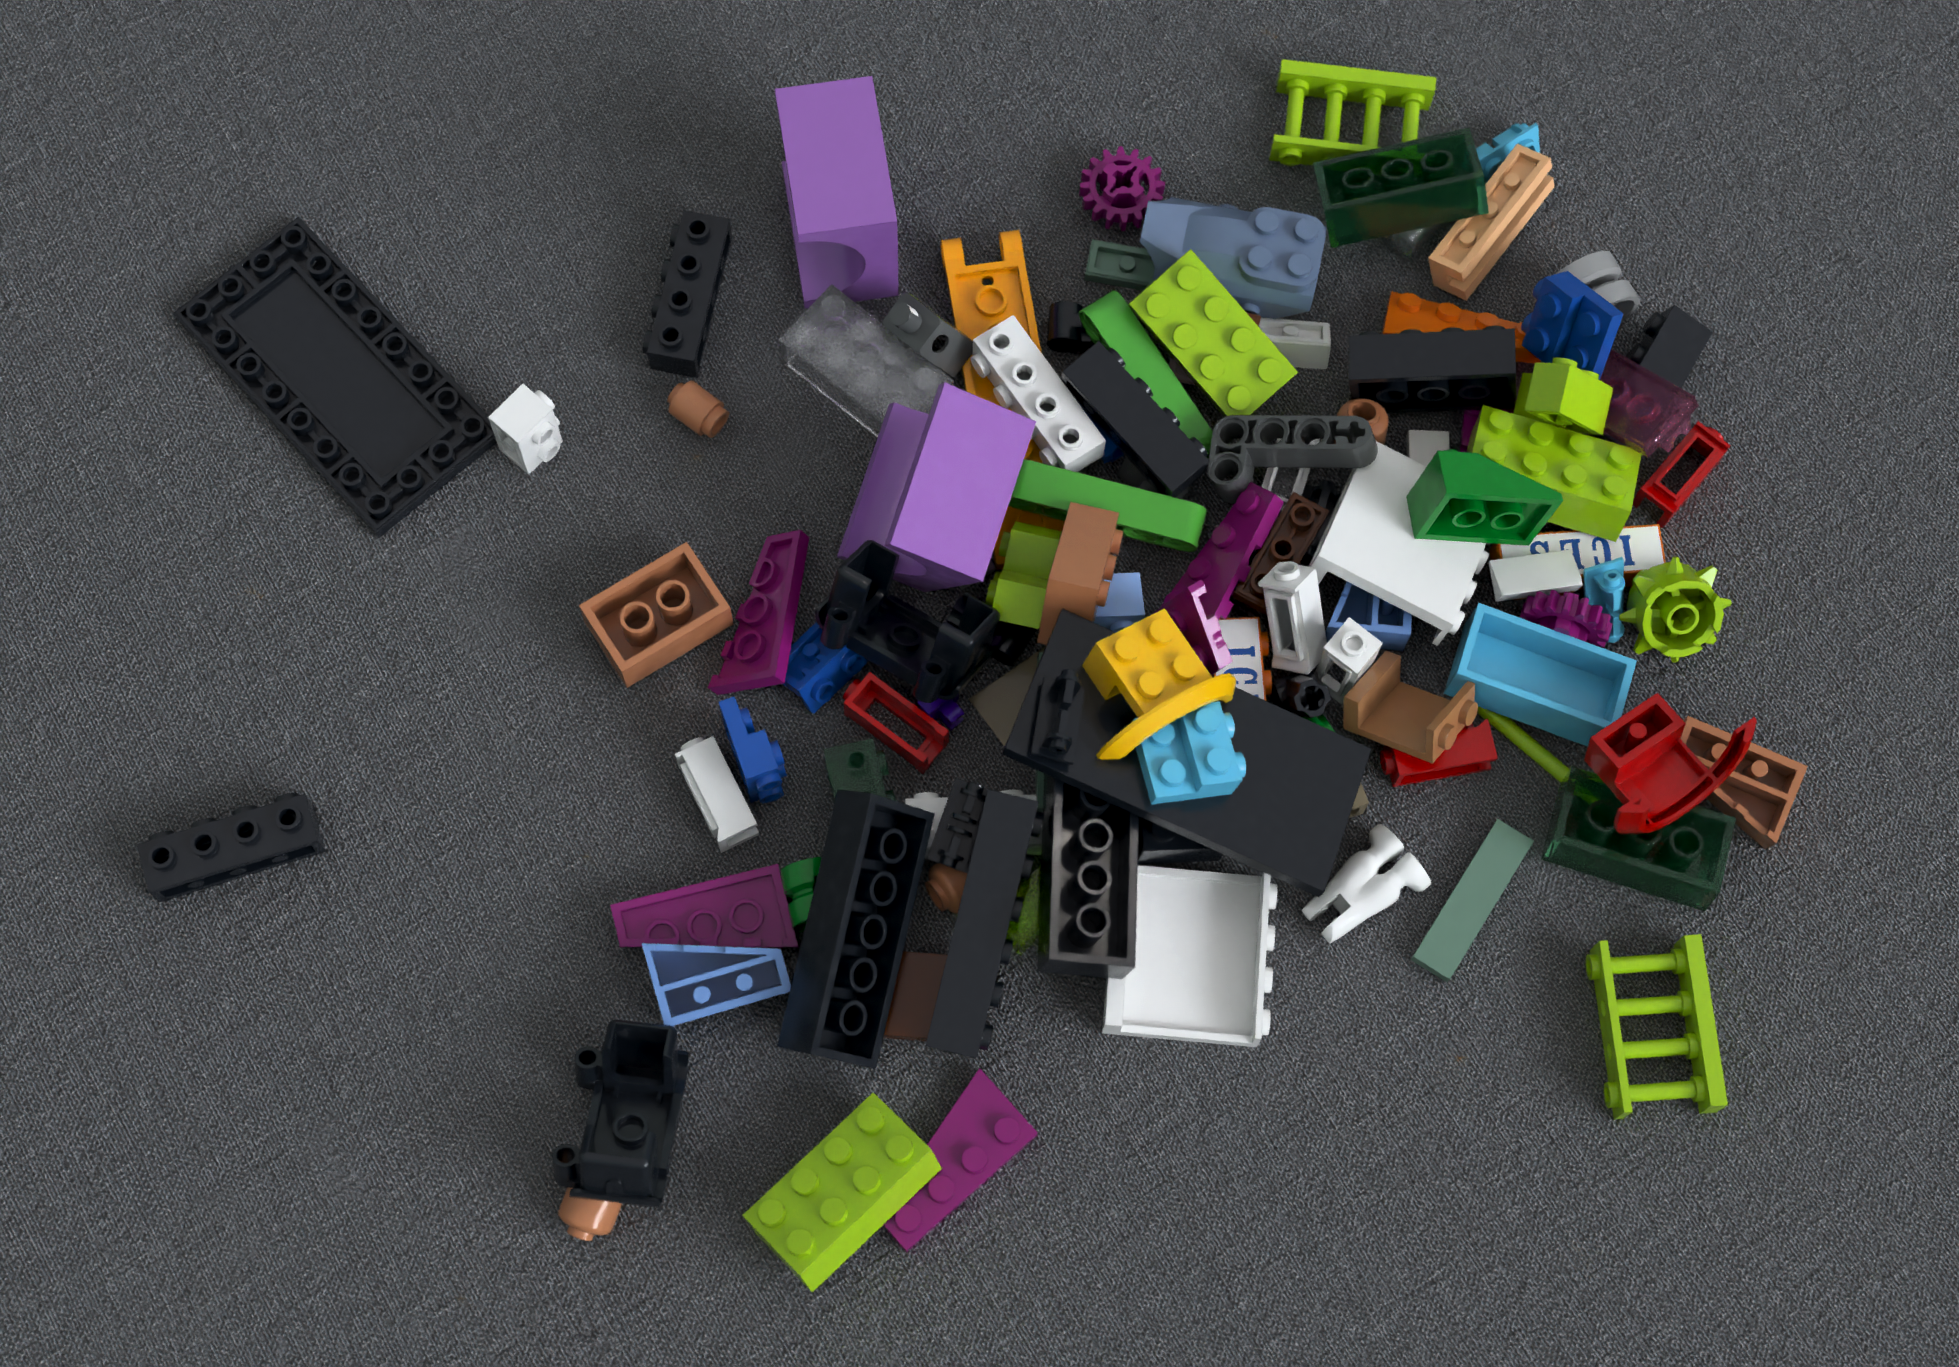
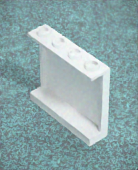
M1376 441L1378 447L1376 459L1366 467L1352 468L1309 567L1316 568L1318 585L1326 573L1330 572L1437 627L1438 630L1432 644L1438 646L1447 633L1455 635L1465 617V613L1460 611L1462 603L1466 605L1477 587V582L1473 581L1472 578L1474 573L1478 575L1483 569L1489 553L1484 551L1486 544L1490 545L1491 543L1414 539L1406 496L1426 466Z
M1138 865L1135 968L1123 979L1106 978L1102 1033L1257 1047L1262 1039V1035H1269L1271 1017L1270 1010L1263 1009L1264 993H1271L1273 968L1266 967V951H1273L1275 926L1268 925L1269 909L1275 910L1278 888L1277 884L1270 883L1271 875L1264 872L1262 876Z

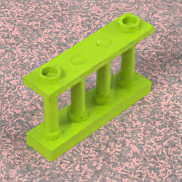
M1282 59L1277 78L1276 93L1288 95L1285 135L1274 134L1269 160L1278 161L1287 166L1303 164L1396 175L1398 178L1405 180L1423 179L1430 161V153L1416 151L1420 110L1429 111L1436 90V77ZM1305 96L1325 98L1327 100L1323 140L1300 137ZM1342 101L1365 104L1362 144L1339 142ZM1382 105L1402 107L1404 109L1401 149L1378 147Z
M1701 934L1684 935L1673 945L1674 949H1671L1670 953L1610 957L1608 940L1599 941L1590 950V954L1586 956L1587 977L1589 980H1594L1608 1076V1082L1604 1083V1100L1607 1108H1612L1614 1120L1623 1119L1633 1112L1631 1102L1691 1098L1693 1102L1698 1103L1699 1114L1717 1113L1728 1106ZM1672 970L1673 974H1678L1680 991L1677 992V995L1616 999L1613 974ZM1679 1013L1681 1017L1685 1018L1687 1033H1684L1683 1038L1622 1042L1620 1016ZM1685 1055L1686 1059H1691L1693 1076L1690 1077L1689 1081L1633 1085L1628 1083L1625 1059Z

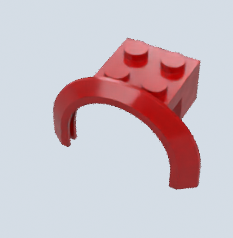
M1658 692L1590 737L1584 761L1623 803V806L1617 810L1613 825L1616 831L1621 834L1653 832L1674 822L1697 806L1718 788L1742 761L1753 739L1757 719L1753 717L1734 730L1725 751L1709 770L1681 740L1686 723Z

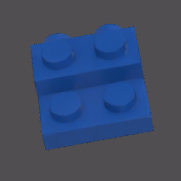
M1569 271L1544 277L1536 284L1533 290V297L1537 299L1534 310L1524 319L1521 325V330L1525 333L1522 346L1543 363H1552L1553 358L1556 357L1574 360L1578 363L1577 368L1599 374L1600 380L1624 313Z
M735 696L719 701L724 729L750 802L760 800V803H769L778 800L784 796L781 778L787 776L784 768V758L778 741L769 742L765 729L754 733L755 729L748 708L739 709Z

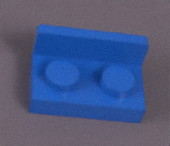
M817 622L791 645L786 679L783 684L800 697L806 709L811 713L817 712L869 661L848 649L846 645L836 650L825 647L820 641L822 629Z

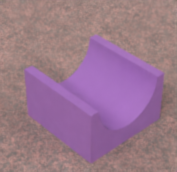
M867 76L775 89L786 160L782 161V170L804 308L899 296L897 217L873 77Z
M942 383L938 386L929 414L895 402L889 404L837 558L846 560L865 541L874 540L899 554L893 580L920 591L930 592L983 582L1036 421L948 383Z

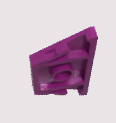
M1201 579L1187 587L1154 613L1164 608L1212 676L1232 663L1233 660L1222 637L1216 615L1210 614L1206 616L1199 596L1206 593L1207 590Z

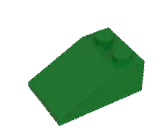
M1453 449L1438 450L1406 496L1414 539L1526 546L1530 545L1563 502L1561 493L1478 453L1459 452Z

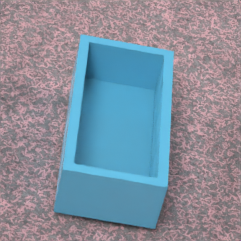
M1478 603L1464 625L1444 694L1454 697L1467 681L1475 683L1474 702L1478 703V707L1588 747L1590 737L1622 717L1637 660Z

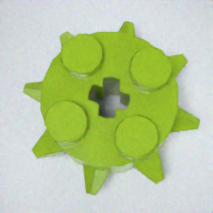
M1673 557L1671 562L1639 571L1632 580V588L1629 591L1627 601L1628 611L1619 615L1620 621L1633 623L1639 631L1633 650L1639 655L1655 648L1663 655L1670 657L1673 663H1676L1680 657L1700 652L1703 649L1701 646L1703 643L1713 645L1717 641L1713 632L1715 631L1718 634L1721 629L1724 616L1723 609L1732 604L1730 599L1720 598L1712 589L1718 570L1711 565L1697 572L1690 565L1681 563L1679 557Z

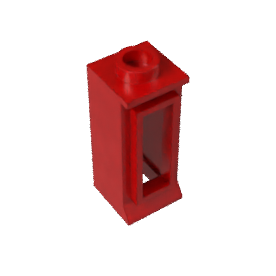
M1698 421L1639 489L1633 499V506L1638 508L1645 498L1649 499L1664 511L1656 523L1661 528H1664L1716 467L1731 445L1724 441V438L1717 430L1706 427ZM1691 446L1706 457V459L1677 494H1674L1661 484L1660 481Z
M870 671L862 681L858 678L855 679L843 695L845 700L843 703L844 716L851 718L911 763L921 774L926 772L949 743L948 729ZM875 701L926 738L917 750L866 712Z
M1485 719L1477 727H1473V723L1470 726L1465 725L1456 736L1453 746L1449 750H1444L1433 764L1386 745L1383 747L1384 750L1380 751L1382 771L1384 775H1390L1393 787L1489 771L1491 769L1490 762L1497 761L1498 759L1488 719Z

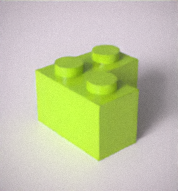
M1556 357L1553 358L1552 363L1535 362L1533 373H1522L1513 414L1582 434L1603 435L1613 387L1600 381L1599 374L1577 368L1578 363L1571 359Z
M1016 521L1011 529V533L1003 532L999 556L1005 557L1002 572H995L994 579L990 581L986 596V604L991 605L1000 613L999 621L1035 629L1040 628L1048 578L1062 531Z

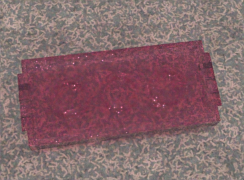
M1611 349L1600 381L1613 387L1604 432L1647 458L1658 447L1669 452L1674 447L1676 437L1680 434L1686 435L1691 430L1690 415L1699 407L1695 396Z

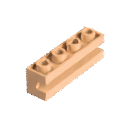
M1516 144L1428 257L1433 286L1465 301L1468 300L1553 190L1554 179L1547 175L1552 168L1550 157Z

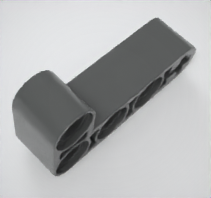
M1230 415L1220 419L1214 426L1207 468L1208 476L1221 500L1227 503H1236L1239 495L1244 492L1250 482H1253L1254 467L1362 468L1370 465L1376 459L1378 447L1369 422L1358 416ZM1235 438H1241L1240 441H1238L1235 444H1228L1231 440ZM1281 438L1278 443L1269 445L1270 441ZM1314 439H1322L1321 442L1315 445H1308ZM1237 474L1233 479L1223 481L1225 477Z

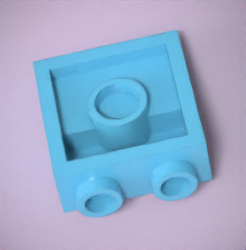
M1220 701L1204 705L1182 716L1135 747L1151 805L1230 795L1243 781L1242 778L1246 774V761L1241 752H1234L1231 742L1235 732L1234 720L1229 712L1223 713Z

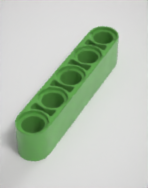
M1112 290L1080 310V321L1093 343L1096 344L1100 341L1106 349L1111 347L1119 353L1126 364L1125 370L1134 379L1139 377L1149 386L1153 393L1151 398L1161 409L1167 407L1176 415L1180 422L1179 428L1189 439L1195 437L1201 442L1208 453L1206 458L1209 460L1213 431L1124 298L1117 291Z
M1026 459L1023 460L1008 505L1019 510L1062 521L1066 519L1070 502L1119 512L1116 529L1123 530L1124 537L1184 552H1194L1198 549L1207 514L1206 508L1191 501Z

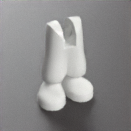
M1377 824L1370 830L1369 840L1371 847L1367 851L1354 853L1327 883L1325 892L1320 897L1314 896L1301 910L1309 921L1326 912L1332 905L1341 914L1321 933L1330 944L1366 919L1395 903L1400 896V890L1403 886H1407L1416 892H1422L1431 885V880L1426 871L1410 852L1402 856L1386 873H1378L1385 863L1396 859L1404 851V846L1398 837L1382 824Z

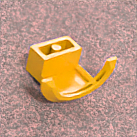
M1165 608L1096 642L1082 664V667L1105 700L1121 693L1137 716L1135 721L1110 739L1096 756L1101 760L1121 759L1148 737L1182 716L1212 702L1220 700L1227 703L1233 699L1236 686L1235 676L1227 673L1212 677Z

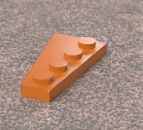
M1391 291L1382 334H1398L1408 329H1416L1422 332H1441L1443 329L1451 327L1461 328L1464 331L1482 330L1488 326H1502L1505 329L1515 328L1516 361L1534 364L1535 362H1540V359L1522 346L1525 333L1521 330L1523 322L1516 323L1500 319L1496 315L1487 312L1476 313L1468 311L1452 303H1437L1421 299L1412 293L1401 294Z

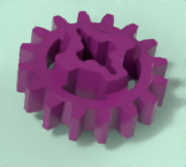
M1118 146L1117 155L1113 156L1105 149L1102 151V161L1092 157L1089 162V169H1083L1081 182L1083 183H1080L1079 196L1084 197L1082 208L1083 210L1093 209L1091 220L1094 222L1101 217L1106 219V229H1110L1114 222L1119 223L1121 231H1126L1127 223L1132 222L1137 229L1141 228L1142 217H1145L1148 201L1163 200L1162 195L1164 194L1165 182L1160 180L1162 170L1160 167L1150 169L1152 164L1151 156L1143 160L1138 159V149H1134L1130 155H1125L1123 147ZM1143 181L1147 186V196L1144 194V188L1141 186ZM1097 182L1100 183V190L1103 191L1101 196H1099L1096 189Z
M1551 590L1548 596L1538 591L1535 597L1527 596L1520 614L1522 619L1604 648L1606 642H1608L1613 623H1610V614L1601 613L1603 609L1601 605L1591 606L1588 604V598L1579 599V595L1571 592H1565L1561 596L1557 591Z

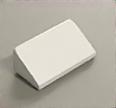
M1261 317L1259 328L1293 367L1322 370L1328 367L1331 349L1329 323Z
M1571 549L1490 560L1488 562L1495 602L1527 598V596L1535 597L1538 591L1549 595L1551 590H1555L1558 593L1577 591L1583 586L1582 578Z

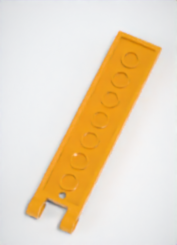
M1020 231L999 232L1002 261L965 266L961 238L940 240L942 263L946 274L954 326L973 341L974 338L1014 315L1041 352ZM990 279L993 284L984 286L982 281ZM971 355L962 367L965 391L1001 406L994 395V385L987 376L984 378L979 376L971 363ZM1033 439L1029 442L1024 459L1043 463L1039 456V451L1041 450ZM1008 506L993 550L996 570L1003 569L1005 557L999 556L1003 532L1011 533V529L1016 521L1058 531L1063 530L1065 521Z

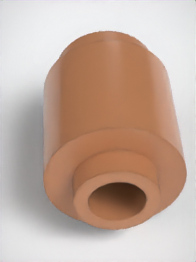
M693 380L688 381L686 384L682 382L677 384L667 399V402L670 403L668 412L700 436L705 434L709 438H713L721 431L729 417V412L724 409V403Z

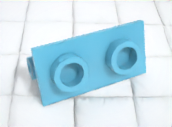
M1515 123L1492 139L1495 148L1484 143L1464 155V159L1460 162L1461 168L1468 175L1470 173L1475 174L1476 190L1478 192L1485 186L1516 144L1540 153L1537 123L1530 127L1525 123L1521 125Z
M1622 557L1584 569V598L1589 599L1588 604L1591 606L1601 605L1603 607L1601 613L1610 614L1611 616L1610 623H1613L1608 640L1609 643L1619 641L1625 632V627L1622 624L1623 621L1619 620V615L1623 613V593L1625 587L1624 559Z

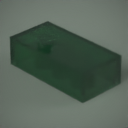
M1470 127L1313 163L1319 199L1331 248L1419 228H1429L1437 224L1489 213L1484 174Z
M1571 766L1558 789L1541 860L1705 912L1721 890L1736 818L1695 806L1674 822L1656 831L1621 834L1616 831L1613 824L1617 810L1623 806V803L1596 773Z

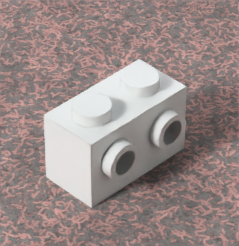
M522 384L488 419L500 451L529 475L542 461L548 462L559 451L560 444L563 441L558 428L560 422L554 415L553 409L555 405L542 391L537 390L534 393Z

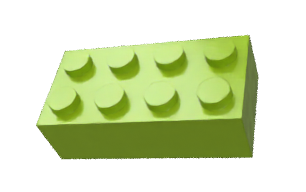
M1191 249L1185 252L1128 303L1137 318L1224 417L1230 415H1251L1298 373Z
M1485 405L1482 406L1467 448L1468 453H1478L1561 493L1563 502L1547 522L1614 542L1617 541L1632 510L1642 455L1641 450Z
M873 1092L742 1216L761 1240L811 1292H814L928 1183L942 1167L932 1149Z

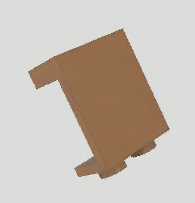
M1385 651L1344 696L1343 729L1433 764L1444 750H1449L1453 746L1456 736L1464 726H1470L1474 721L1478 711V703L1474 702L1475 683L1467 681L1451 700L1400 682L1401 656Z

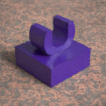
M959 694L950 700L938 698L932 703L917 702L919 709L934 720L939 717L950 731L964 721L962 718L964 712L956 704L959 700Z

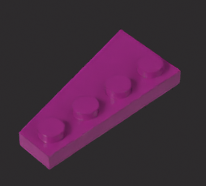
M1250 482L1244 492L1239 495L1236 503L1220 525L1215 528L1212 536L1197 557L1189 564L1184 575L1166 596L1160 607L1187 587L1202 579L1207 592L1199 596L1205 615L1215 614L1217 620L1219 618L1226 619L1233 606L1229 598L1237 582H1245L1251 570L1249 558L1253 550L1262 548L1284 502L1276 494Z
M796 530L767 536L749 581L753 590L745 603L740 604L735 617L740 622L733 641L726 640L720 655L725 659L720 674L713 675L708 689L715 694L721 695L785 683L810 538L803 531Z
M778 864L610 905L621 948H643L641 943L798 948Z
M980 1068L927 1144L932 1149L942 1169L883 1225L906 1253L1038 1135V1132Z

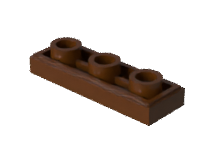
M1293 492L1271 528L1262 548L1258 550L1251 562V570L1245 582H1240L1235 589L1233 598L1267 616L1263 587L1259 586L1258 582L1278 562L1291 561L1300 565L1330 511ZM1284 549L1288 555H1279L1275 550Z

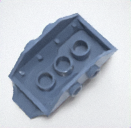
M1170 196V199L1148 201L1140 243L1147 250L1154 264L1153 281L1185 252L1191 249L1246 313L1261 315L1262 318L1277 319L1310 311L1318 279L1327 226H1324L1314 216L1277 208L1261 207L1250 212L1239 210L1229 204L1217 206Z

